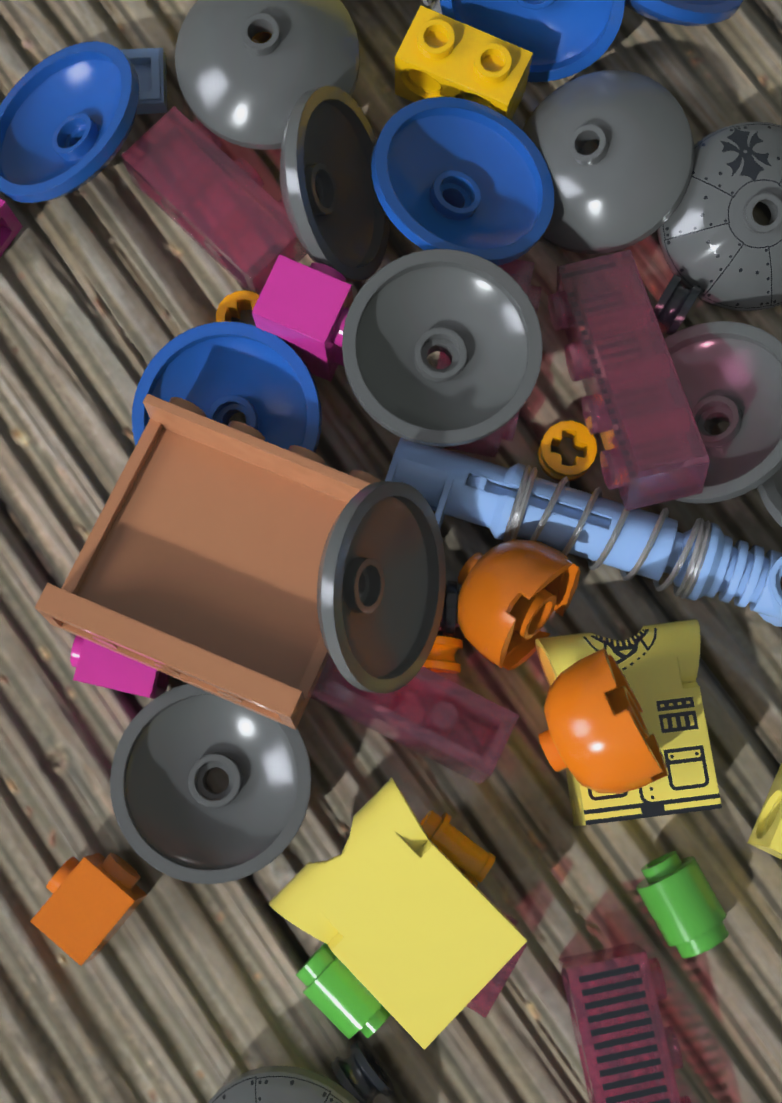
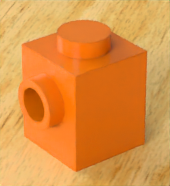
M100 853L85 856L81 861L73 856L59 868L46 885V888L53 894L30 922L82 966L99 954L148 894L136 885L141 878L139 873L118 855L110 853L105 858Z

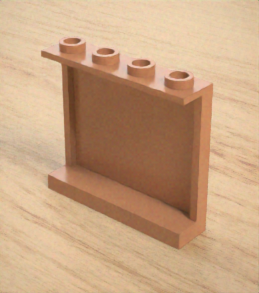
M147 394L143 404L150 420L62 588L47 583L34 608L53 626L296 730L329 658V653L321 634L317 610L318 572L325 542L333 523L348 502L364 487L381 480L360 470H351L349 474L328 467L325 465L323 458L318 454L301 446L291 445L286 450L266 442L265 437L258 430L247 424L231 421L227 426L209 419L202 409L185 399L171 397L169 402Z

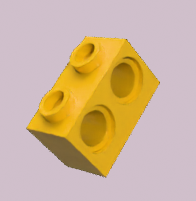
M420 5L395 56V94L412 102L433 97L466 99L485 105L512 120L526 91L533 52Z

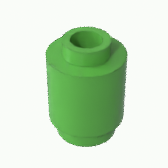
M672 851L652 860L641 868L645 879L636 886V889L667 946H676L682 958H691L702 954L728 937L729 932L723 923L727 914L695 857L691 856L680 859L677 852Z
M326 943L296 973V976L307 986L303 993L348 1039L353 1037L359 1030L366 1038H369L391 1015L337 958Z

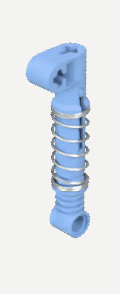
M403 438L399 440L385 481L403 482L418 490L427 500L432 511L436 512L434 515L440 529L445 515L489 528L495 539L503 540L504 542L516 539L517 537L523 540L540 541L557 549L566 556L569 553L585 558L590 570L599 568L601 564L620 569L624 581L632 579L635 575L652 579L657 591L665 590L673 582L674 595L676 597L681 596L682 599L686 598L695 601L703 596L714 598L717 592H719V601L729 603L734 597V605L745 608L750 602L749 607L751 611L757 612L766 622L782 627L781 552L769 550L764 556V547L753 545L750 551H748V542L738 540L733 546L732 537L724 535L718 524L710 523L709 520L704 522L703 518L696 519L692 529L684 533L677 532L678 521L668 518L669 510L667 507L662 509L660 515L635 508L636 502L635 500L632 501V498L626 504L603 498V492L600 487L596 488L592 494L569 487L570 482L567 476L562 478L559 484L538 478L537 468H531L530 465L526 466L517 463L510 468H506L442 447L418 444ZM663 572L668 573L669 576L666 581L659 585Z

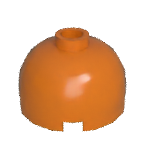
M512 539L492 547L485 554L481 552L475 553L464 564L458 576V584L462 587L457 599V621L464 636L491 663L496 664L501 669L504 667L508 671L514 670L537 651L535 645L536 638L549 637L550 633L540 630L548 621L552 612L555 611L563 617L578 587L580 568L569 561L566 555L540 541Z
M605 648L578 660L559 674L548 689L544 705V713L549 729L538 734L544 754L556 772L568 768L582 786L597 793L621 794L635 790L669 775L659 744L654 734L649 735L640 714L643 710L615 659L611 654H607Z

